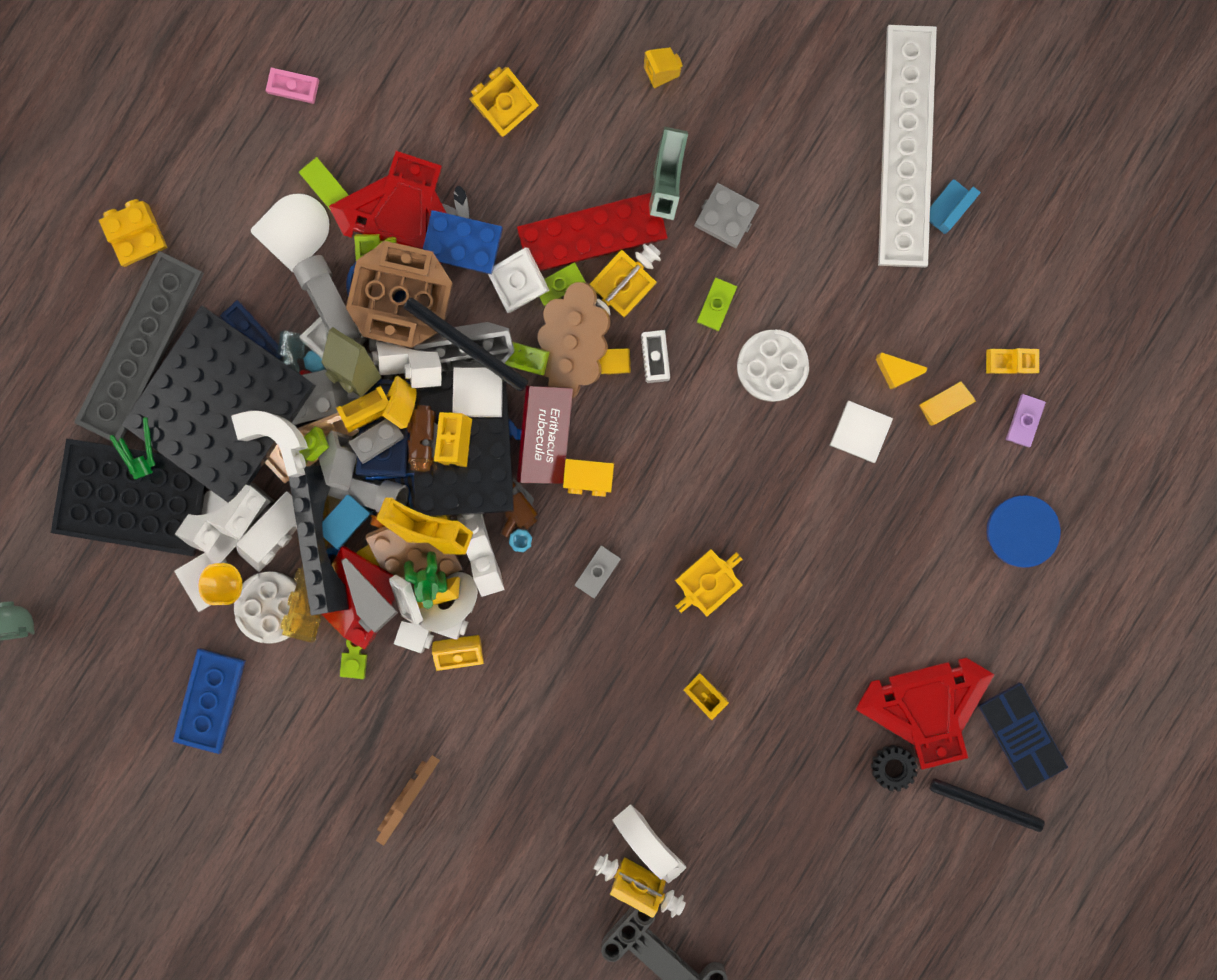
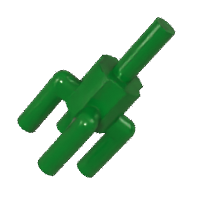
M433 551L428 552L426 555L427 567L425 570L416 573L414 572V563L412 561H406L404 564L405 580L414 584L416 601L423 602V607L426 609H430L433 606V600L436 599L437 592L444 593L447 590L445 572L440 571L437 575L435 574L437 571L436 553Z

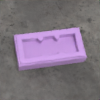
M1024 394L1020 395L1006 440L1025 447H1031L1046 402Z

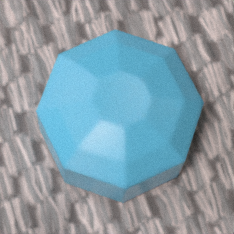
M308 351L304 357L305 368L311 372L325 370L321 362L322 359L315 352Z
M518 528L510 534L509 544L514 551L524 552L531 547L532 536L528 530Z

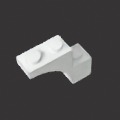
M369 339L372 362L378 367L380 375L405 373V378L410 379L412 388L441 386V363L438 352L417 351Z
M245 485L238 495L222 508L205 515L188 514L175 535L191 547L208 553L221 533L240 540L266 499L254 488Z
M483 515L457 516V520L473 532L466 553L471 563L473 579L481 597L504 590L501 572L490 544Z
M404 619L401 621L394 644L422 653L425 648H430L434 635H431V631L425 630L419 624L416 625ZM464 619L448 630L435 633L457 640L460 635L464 636L469 622Z

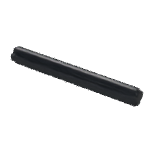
M936 778L931 781L929 789L934 793L1034 831L1041 832L1043 830L1045 821L1041 818Z

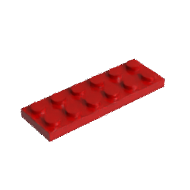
M652 192L517 226L522 249L525 247L529 248L540 272L620 252L621 250L624 251L643 246V244L647 245L667 240L668 237L663 218L650 215L649 202Z

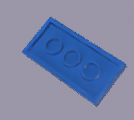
M201 648L197 649L173 742L217 754L222 752L246 660Z

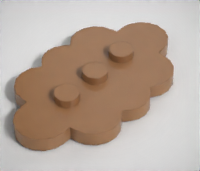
M585 282L571 284L565 292L564 299L549 301L543 311L546 324L538 332V342L541 349L549 351L547 366L543 375L549 377L548 386L573 388L572 399L579 393L581 385H590L599 379L601 375L599 360L608 350V344L604 335L610 328L609 314L605 309L596 306L597 294L595 289Z

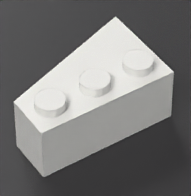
M286 491L236 543L238 555L259 573L271 562L278 550L288 544L292 539L291 535L297 529L292 495Z

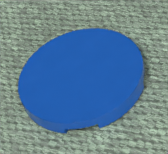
M1014 496L996 506L988 519L986 533L992 550L1000 560L1016 567H1033L1046 561L1055 552L1060 541L1061 529L1056 513L1046 502L1033 496Z

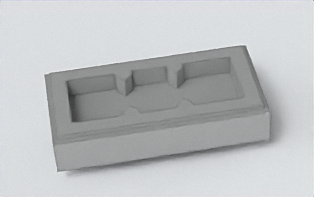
M600 546L575 586L595 599L621 558Z

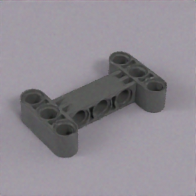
M632 906L602 939L601 953L605 960L616 962L630 950L662 980H712L710 976L716 972L722 974L719 980H728L725 968L719 962L709 963L698 974L648 929L655 920V916L653 918L648 915L642 916L638 913L639 910ZM630 925L635 930L630 934H626L622 929ZM614 943L619 948L612 952L607 950L606 946Z

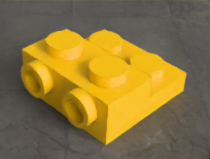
M497 67L489 74L491 79L485 85L479 83L470 91L473 96L469 100L483 117L490 122L499 135L504 137L539 105L509 67H504L503 69Z
M138 199L128 201L125 204L126 208L120 211L111 209L104 212V218L99 220L107 241L112 244L123 267L168 248L150 206L144 201L139 202Z

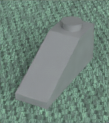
M345 558L342 564L357 615L361 618L358 622L367 632L372 630L377 633L398 612L359 570Z

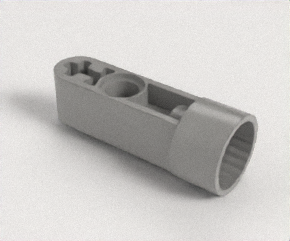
M315 255L299 262L293 268V273L302 290L308 292L327 331L329 332L334 327L353 340L360 338L357 327L331 279L333 274L322 255Z
M353 473L350 488L347 491L330 486L327 496L343 500L346 495H351L362 506L375 509L379 513L385 498L392 497L406 506L409 489L407 485L389 480L367 481L366 476Z

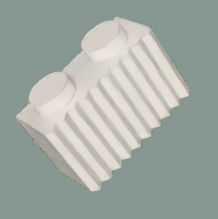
M665 330L643 332L641 344L643 362L645 363V381L647 383L669 381L670 371Z

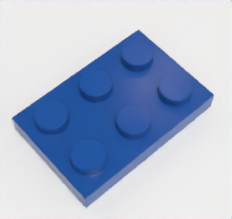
M432 210L423 250L432 251L439 263L492 275L503 227Z

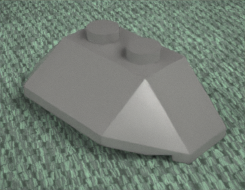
M490 322L454 327L504 364L514 353L509 328ZM439 333L414 347L417 351L438 352L441 372L454 371V368H486Z
M327 370L303 375L317 386L292 421V424L296 427L307 425L338 412L336 407H342L353 401L348 399V392L339 382L333 383L325 375Z

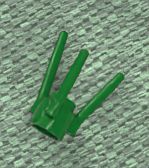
M147 417L143 418L146 460L144 456L134 459L124 439L120 438L118 442L114 435L110 436V440L127 465L134 480L153 473L151 467L155 466Z

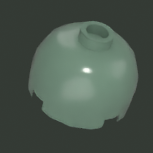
M14 602L0 603V640L27 637L28 633L35 634L32 615L27 609L21 606H14Z

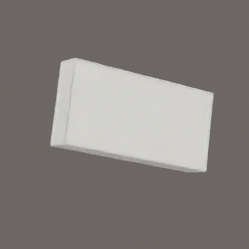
M394 575L389 579L401 616L411 623L418 625L423 621L411 583L398 575Z

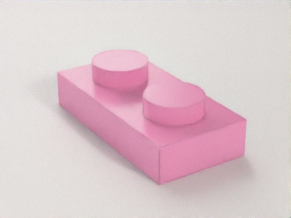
M271 68L266 92L314 104L319 79Z

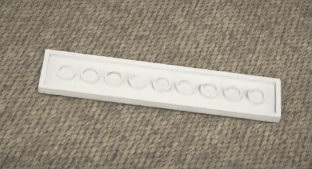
M888 25L878 266H928L937 27Z

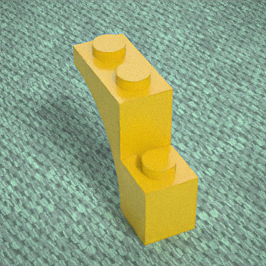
M392 497L384 499L376 519L406 542L430 543L443 554H466L473 532L459 521L444 520L422 514L406 507Z

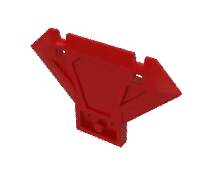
M395 151L387 176L329 205L343 235L352 238L354 231L361 234H380V241H384L388 237L397 238V244L423 249L431 211L446 213L435 191L442 166ZM358 218L367 219L366 224L358 223Z
M968 658L958 659L959 667L952 669L949 662L891 676L889 677L890 684L881 686L880 680L871 681L855 710L912 743L921 770L967 759L968 755L962 731L995 675ZM962 676L963 682L955 684L954 678ZM893 694V700H885V695Z

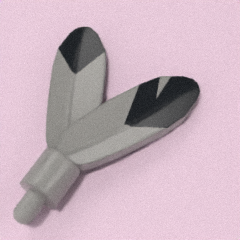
M457 186L454 191L456 209L445 204L442 205L447 214L469 219L466 192L461 186Z

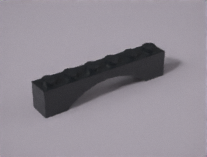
M306 466L304 468L305 475L299 477L289 476L308 603L312 616L347 610L349 606L345 584L331 565L323 539V510L330 486L326 485L321 466Z

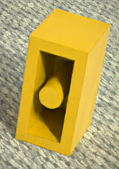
M566 459L563 488H568V493L582 495V490L592 491V496L606 497V492L611 493L614 464Z

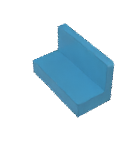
M952 180L931 205L930 223L943 234H946L981 192L975 187L968 191L959 182Z
M346 495L322 522L323 537L336 549L341 548L373 511L369 507H363L351 495Z

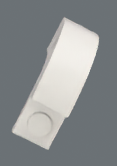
M247 411L231 416L238 440L250 441L264 436L272 438L281 450L287 475L290 477L305 475L304 468L306 467V462L299 451L307 449L308 446L301 432L290 421L281 416L262 411Z
M631 804L613 819L614 824L631 848L661 880L664 879L667 883H670L687 868L683 861L665 846L651 829L643 815Z

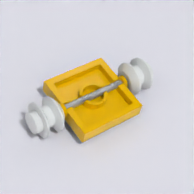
M643 244L644 251L642 253L635 252L637 262L632 260L623 250L611 260L590 283L595 292L603 298L602 301L597 299L596 306L605 309L609 316L611 315L609 306H611L623 318L633 310L657 284L643 270L644 267L653 269L652 262L654 260L661 261L659 257L661 253L654 245L649 244L647 246Z
M608 854L604 857L599 856L593 868L597 870L595 876L602 873L605 875V881L613 877L615 878L610 895L652 918L657 913L660 903L661 912L667 909L670 910L672 918L676 914L680 915L686 904L683 901L684 895L677 898L674 896V890L664 894L663 890L666 881L658 878L653 872L625 857L620 866L618 865V859L612 862L609 861Z

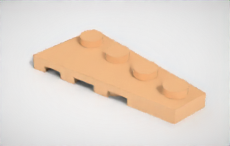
M338 412L297 428L303 437L315 426L323 430L325 437L331 431L349 436L359 432L358 428L349 433ZM277 444L265 464L285 484L289 481V476L287 475L281 450ZM317 458L313 462L308 460L306 466H311L316 461H318L319 458Z

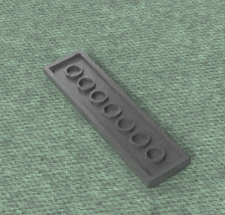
M158 251L74 422L75 424L110 440L111 435H114L118 442L120 438H124L128 429L122 423L154 377L204 275L202 271Z

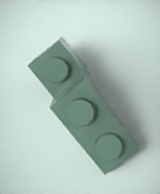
M664 127L653 170L654 186L649 202L650 215L674 220L680 197V175L688 131Z

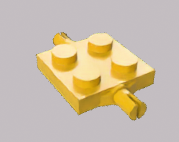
M712 549L707 551L675 580L686 596L675 607L682 614L683 611L693 604L706 617L709 616L743 586L732 570L743 559L735 552L725 562Z

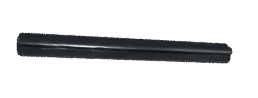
M409 298L404 305L405 310L518 391H523L526 388L528 380L414 298Z

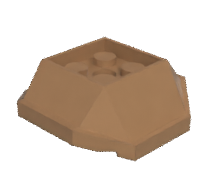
M383 241L356 261L346 309L364 338L414 348L438 333L405 310L404 305L409 298H414L445 320L453 283L432 251ZM398 291H405L406 299L401 303L395 302V294Z

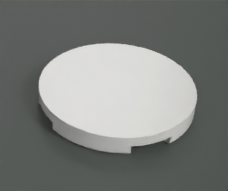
M777 329L766 330L753 335L743 345L737 360V372L743 387L754 397L770 402L781 401L793 396L802 388L808 377L809 360L804 345L794 335Z
M270 571L258 573L242 583L241 594L238 600L234 602L235 621L240 630L254 641L260 643L281 642L294 635L303 624L306 615L305 595L298 583L283 573Z

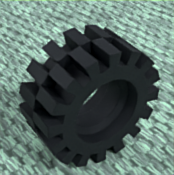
M891 745V747L884 746L883 750L876 752V757L873 756V764H871L872 775L883 788L898 792L901 791V788H909V783H914L913 777H917V772L915 771L917 764L914 762V757L904 748ZM892 759L900 760L903 765L901 774L896 777H890L885 772L887 762Z

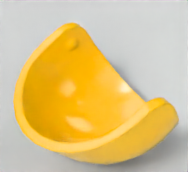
M228 563L208 565L202 571L199 578L198 589L200 597L209 605H229L238 600L242 591V578L239 571Z

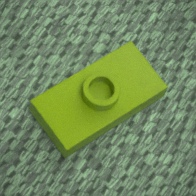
M575 262L545 278L544 280L550 291L539 296L545 307L549 301L563 298L571 284L585 282Z
M715 277L697 323L719 332L737 286Z
M512 342L514 353L505 364L513 368L544 375L549 351Z

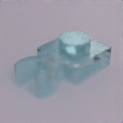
M281 331L277 355L284 356L283 362L287 365L289 364L299 373V364L296 361L297 359H304L306 344L300 340L299 336L301 334Z

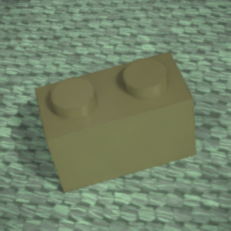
M334 327L329 330L321 361L327 370L325 375L333 383L339 382L348 393L354 392L362 397L382 377L364 346Z

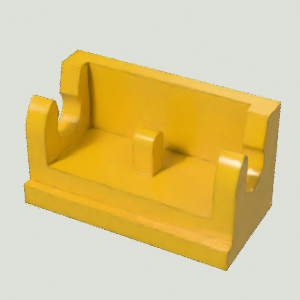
M379 386L376 390L342 407L338 406L336 409L350 433L383 417L382 415L389 401L382 387Z
M439 412L435 462L448 466L455 464L460 467H467L472 425L470 417L463 413Z

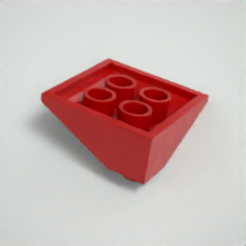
M343 545L332 567L345 584L349 609L321 615L344 638L365 650L375 639L377 633L372 630L367 632L358 622L361 618L357 615L342 561L345 558L348 559L391 606H393L396 599L389 579L394 575Z

